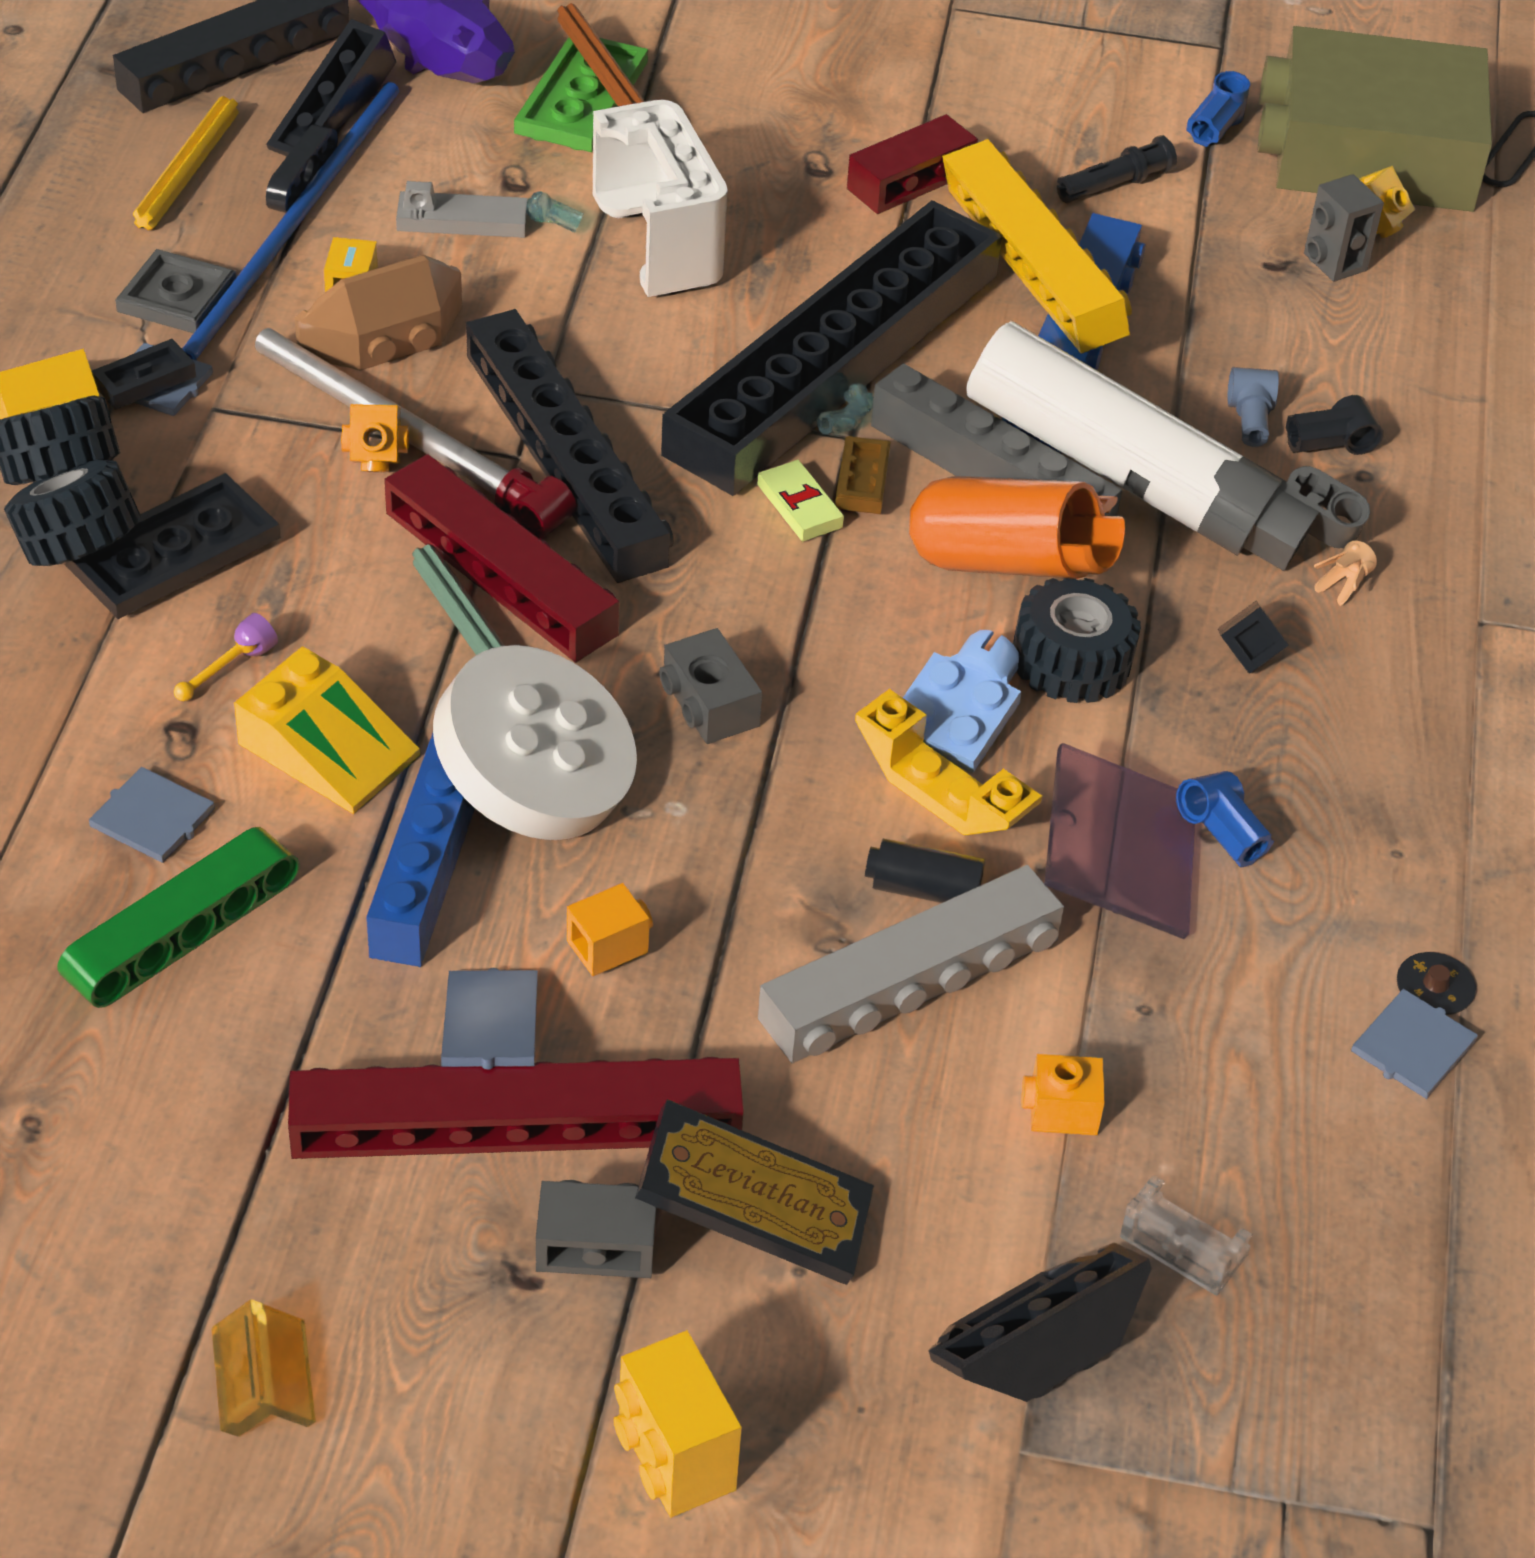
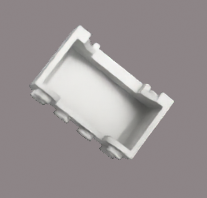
M652 100L594 111L593 197L599 208L614 218H625L629 215L643 213L647 221L646 264L640 270V283L647 297L666 295L697 287H707L717 283L722 278L724 270L728 189L683 109L672 101Z

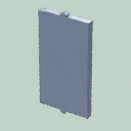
M490 968L488 971H449L441 1067L482 1066L488 1070L492 1069L493 1066H534L538 970L499 971L497 968Z

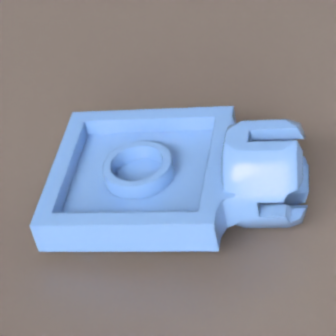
M979 630L970 635L958 654L947 657L934 652L903 697L927 714L923 742L956 766L974 773L1020 704L1021 691L1008 684L1018 670L1019 652L1003 635L997 639L990 651L985 650L984 647L994 634L991 630Z

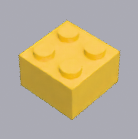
M688 1330L621 1356L620 1382L614 1386L619 1404V1415L614 1416L613 1419L614 1426L624 1449L629 1451L634 1448L642 1463L639 1466V1472L649 1497L652 1500L660 1498L667 1513L672 1518L736 1491L742 1427Z

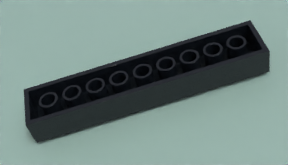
M931 200L662 414L661 456L732 496L736 495L754 480L759 472L766 470L996 278L1002 235Z

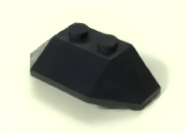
M1114 1242L1099 1248L1096 1255L1077 1257L1040 1272L949 1325L939 1337L937 1344L932 1345L928 1350L931 1361L964 1380L1025 1402L1048 1394L1056 1384L1078 1371L1093 1367L1099 1362L1101 1357L1120 1347L1152 1270L1150 1260Z

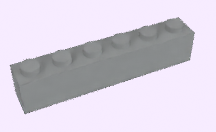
M1027 864L760 985L758 1020L791 1063H795L810 1055H820L835 1043L855 1034H865L874 1029L878 1023L900 1013H910L919 1008L924 1002L945 992L952 993L958 991L967 982L988 972L1001 971L1012 961L1033 951L1041 952L1058 940L1064 906Z

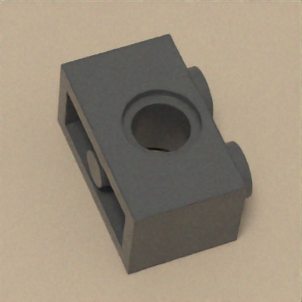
M718 628L664 645V666L660 667L659 670L662 686L668 695L675 696L681 705L682 714L687 725L690 728L695 727L706 744L760 727L762 691Z

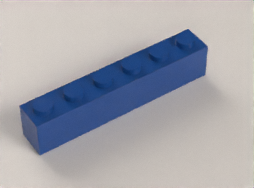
M433 733L366 917L369 958L417 967L422 966L475 810L456 789L446 774L437 754Z

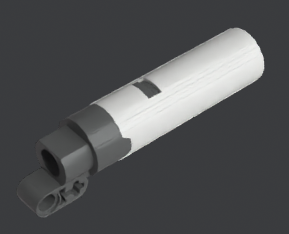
M1014 321L1006 323L996 331L984 348L969 377L966 389L969 398L1237 556L1245 548L1284 571L1308 534L1328 546L1345 548L1349 542L1357 540L1369 518L1370 505L1366 498L1321 470L1311 466H1302L1295 469L1290 474L1288 480L1285 481ZM1337 516H1343L1347 518L1351 523H1345L1341 521Z

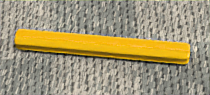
M225 96L219 97L133 212V216L136 219L134 224L138 228L144 227L148 231L152 230L164 216L239 114L236 108L238 102L234 98L229 100Z

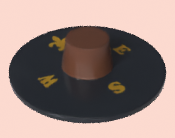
M1423 952L1412 955L1403 961L1397 972L1399 991L1405 989L1435 1009L1438 1007L1445 1009V1015L1456 1014L1466 1009L1472 1003L1476 993V984L1470 971L1461 962L1445 954Z

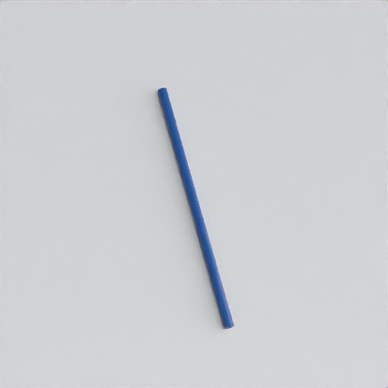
M387 82L183 346V351L191 359L197 360L398 96L399 88L395 83Z

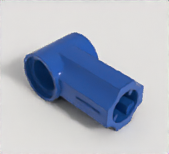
M1225 71L1215 77L1212 91L1187 122L1186 131L1191 134L1195 143L1205 147L1211 143H1218L1231 126L1238 125L1243 121L1250 89V81L1245 75L1235 71Z
M1222 771L1184 780L1179 785L1176 793V803L1182 817L1193 824L1203 823L1240 868L1252 865L1261 856L1267 854L1275 841L1271 838L1270 832L1244 803L1242 783L1232 772Z

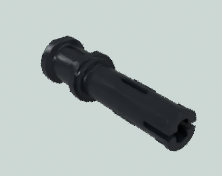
M1164 135L1155 137L1150 144L1139 148L1129 146L1123 150L1120 157L1058 178L1057 193L1062 202L1068 204L1081 197L1105 190L1127 180L1140 183L1147 178V175L1158 171L1170 172L1175 169L1177 164L1175 148L1172 142Z

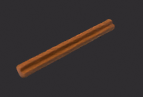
M572 3L566 7L561 5L557 10L559 13L557 21L617 106L645 102L577 6Z

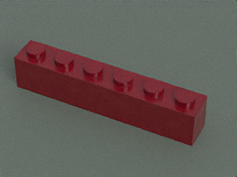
M426 454L384 479L387 515L425 545L430 544L436 547L444 560L572 661L577 663L619 636V600L616 599L614 594L591 580L576 564L569 563L552 550L546 541L537 538L526 530L512 515L500 510L481 491L474 490L457 477L451 468L443 466L429 454Z

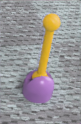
M252 613L245 618L235 630L234 639L236 645L189 682L178 683L174 688L175 697L183 702L190 700L197 687L241 653L257 657L277 645L278 637L270 623L258 613Z

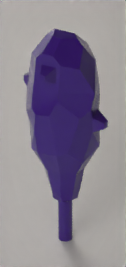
M357 0L374 17L379 30L386 32L389 42L397 51L405 55V69L413 75L427 68L437 76L475 84L502 75L515 53L513 41L489 10V0Z

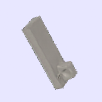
M407 181L406 190L400 191L396 215L397 231L525 238L528 198L434 193L432 182Z

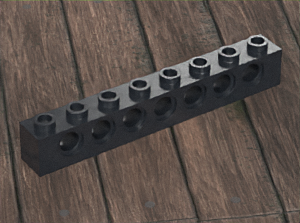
M516 309L466 322L467 358L546 477L553 476L560 479L571 490L577 505L573 518L616 583L669 568V547H672L674 544L673 533L669 523L665 519L661 520L656 514L649 494L645 490H640L634 482L629 465L625 461L621 462L613 451L609 436L599 431L594 423L589 407L579 402L569 378L562 377L556 368L551 352L548 350L544 351L538 342L534 327L531 324L526 325Z

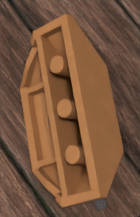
M420 255L341 279L321 295L308 311L303 310L295 317L296 342L299 346L329 364L360 371L440 346L462 309L461 272L457 267L448 266L426 255Z

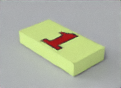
M799 460L758 473L757 485L802 542L843 528L844 515Z

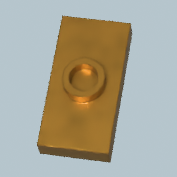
M845 436L835 505L839 510L881 514L891 441Z

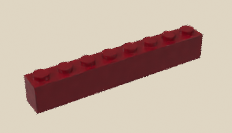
M704 1057L701 1059L681 1060L651 1058L645 1061L609 1062L606 1060H594L576 1063L541 1061L534 1063V1066H493L492 1069L488 1070L482 1066L441 1067L440 1065L431 1064L422 1067L402 1068L372 1066L365 1069L330 1070L327 1068H313L310 1070L290 1071L288 1130L291 1159L649 1148L660 1110L667 1099L742 1130L744 1110L739 1058Z

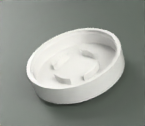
M520 645L500 646L483 651L463 666L444 691L435 710L433 720L434 742L441 764L453 785L484 816L502 827L521 835L544 840H562L588 833L605 820L628 792L633 782L637 764L635 740L627 718L620 706L605 687L587 671L552 652Z

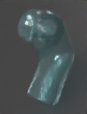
M542 191L533 193L526 203L527 214L535 222L554 223L574 233L584 213L551 198L549 194Z
M853 384L849 387V391H845L844 399L848 405L842 410L827 411L819 414L817 426L821 433L834 434L853 431L873 409V394L868 393L864 384Z

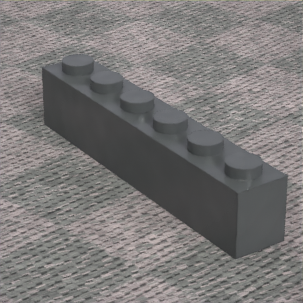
M903 363L875 384L871 426L953 475L1085 482L1094 487L1098 496H1115L1118 498L1116 505L1111 511L1105 513V516H1118L1122 495L1121 488Z

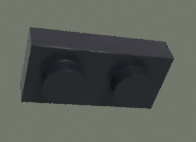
M173 338L91 371L97 390L115 410L196 377L195 363Z

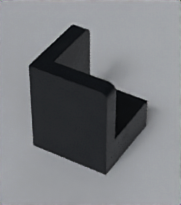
M1257 600L1218 628L1220 636L1249 674L1289 646Z

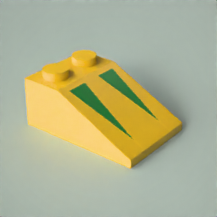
M304 646L300 647L234 702L239 745L352 814H355L420 756V748L341 668Z

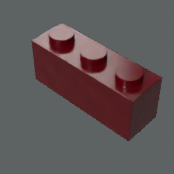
M945 114L850 154L847 190L878 215L947 185L942 156L978 143V138L949 115Z

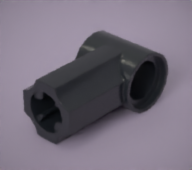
M1350 395L1342 398L1335 403L1332 409L1289 415L1285 427L1288 445L1293 453L1345 446L1349 453L1362 455L1374 450L1384 437V431L1367 401L1359 395Z

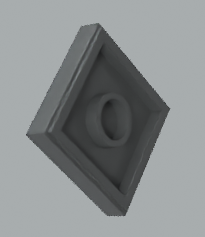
M156 249L115 299L116 309L119 313L194 333L236 279V273L232 269Z

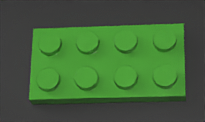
M569 37L514 119V134L530 137L537 141H547L567 146L574 150L592 152L594 111L618 106ZM600 38L634 85L648 63V49Z

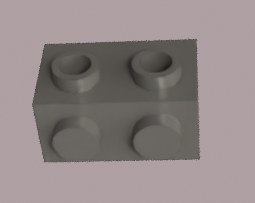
M1354 174L1320 184L1304 254L1333 282L1367 271L1384 202Z
M562 1180L560 1182L541 1181L536 1229V1272L652 1278L656 1207L635 1199L638 1185L633 1183L605 1185L582 1183L577 1180Z

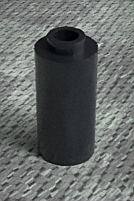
M883 838L880 848L870 847L865 877L873 878V889L943 903L981 886L985 859Z

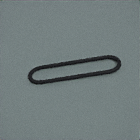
M1535 111L1522 112L1515 118L1490 151L1486 167L1521 120L1526 117H1535ZM1535 147L1511 179L1498 181L1489 178L1484 173L1482 180L1496 187L1513 185L1535 157Z

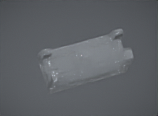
M1154 1175L1136 1197H1133L1127 1204L1120 1238L1218 1296L1249 1255L1251 1245L1248 1244V1241L1253 1234L1241 1228L1231 1239L1163 1198L1164 1193L1159 1190L1165 1181Z

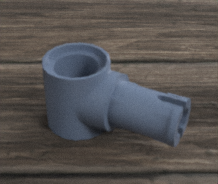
M1231 368L1227 402L1228 406L1236 408V412L1241 416L1242 441L1247 446L1259 447L1268 441V414L1271 410L1275 409L1278 396L1279 376L1277 370Z

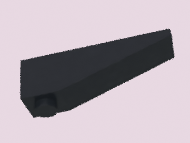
M351 19L266 143L267 148L288 156L311 125L315 124L337 131L371 99L397 63L386 32Z

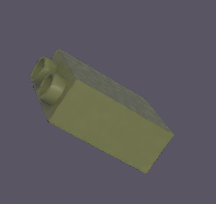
M1293 26L1287 58L1266 56L1259 104L1264 105L1259 128L1257 152L1277 155L1276 188L1317 193L1320 184L1352 174L1360 179L1366 175L1393 166L1413 205L1474 212L1492 146L1488 48Z

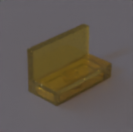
M250 1299L211 1328L220 1431L240 1437L271 1414L305 1427H309L316 1422L304 1319Z

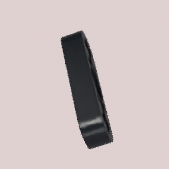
M315 124L309 127L269 180L266 191V205L269 209L284 213L290 209L336 149L338 144L336 130Z

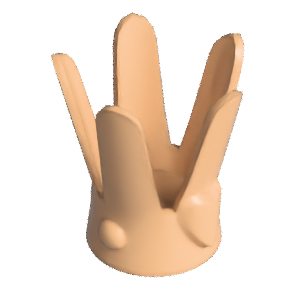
M1351 541L1341 553L1314 565V568L1320 569L1336 562V565L1315 584L1316 592H1324L1344 577H1347L1348 579L1338 596L1337 602L1341 606L1348 600L1352 592L1357 590L1363 577L1373 571L1377 565L1374 551L1362 541Z

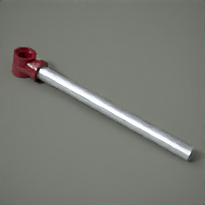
M271 328L262 330L256 338L255 348L259 353L349 407L350 404L398 405ZM399 406L401 408V425L409 426V443L494 494L496 506L505 513H511L521 526L537 538L543 539L576 513V500L571 490L560 479L547 476L537 483L533 480L531 473L518 467L509 472Z

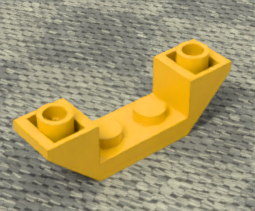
M890 688L856 713L855 721L887 780L962 835L1007 830L1042 801L1041 794L1004 768L982 784L923 742L927 714Z

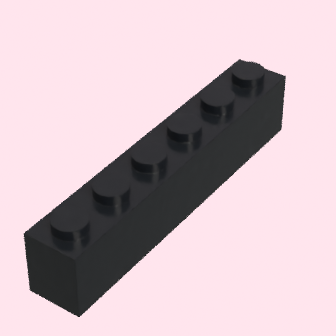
M256 0L113 55L117 90L139 111L146 113L339 37L349 23L348 0Z

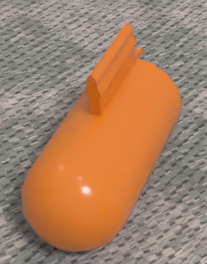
M951 476L931 481L921 490L910 509L909 535L922 558L929 564L948 571L1079 579L1088 574L1105 573L1117 561L1123 548L1125 519L1118 516H1105V513H1109L1116 505L1118 498L1115 496H1098L1094 487L1085 482Z

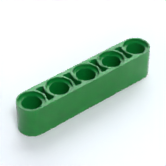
M261 827L250 828L74 941L60 956L57 970L91 1005L97 1008L106 1007L282 892L295 879L299 871V860L265 829Z

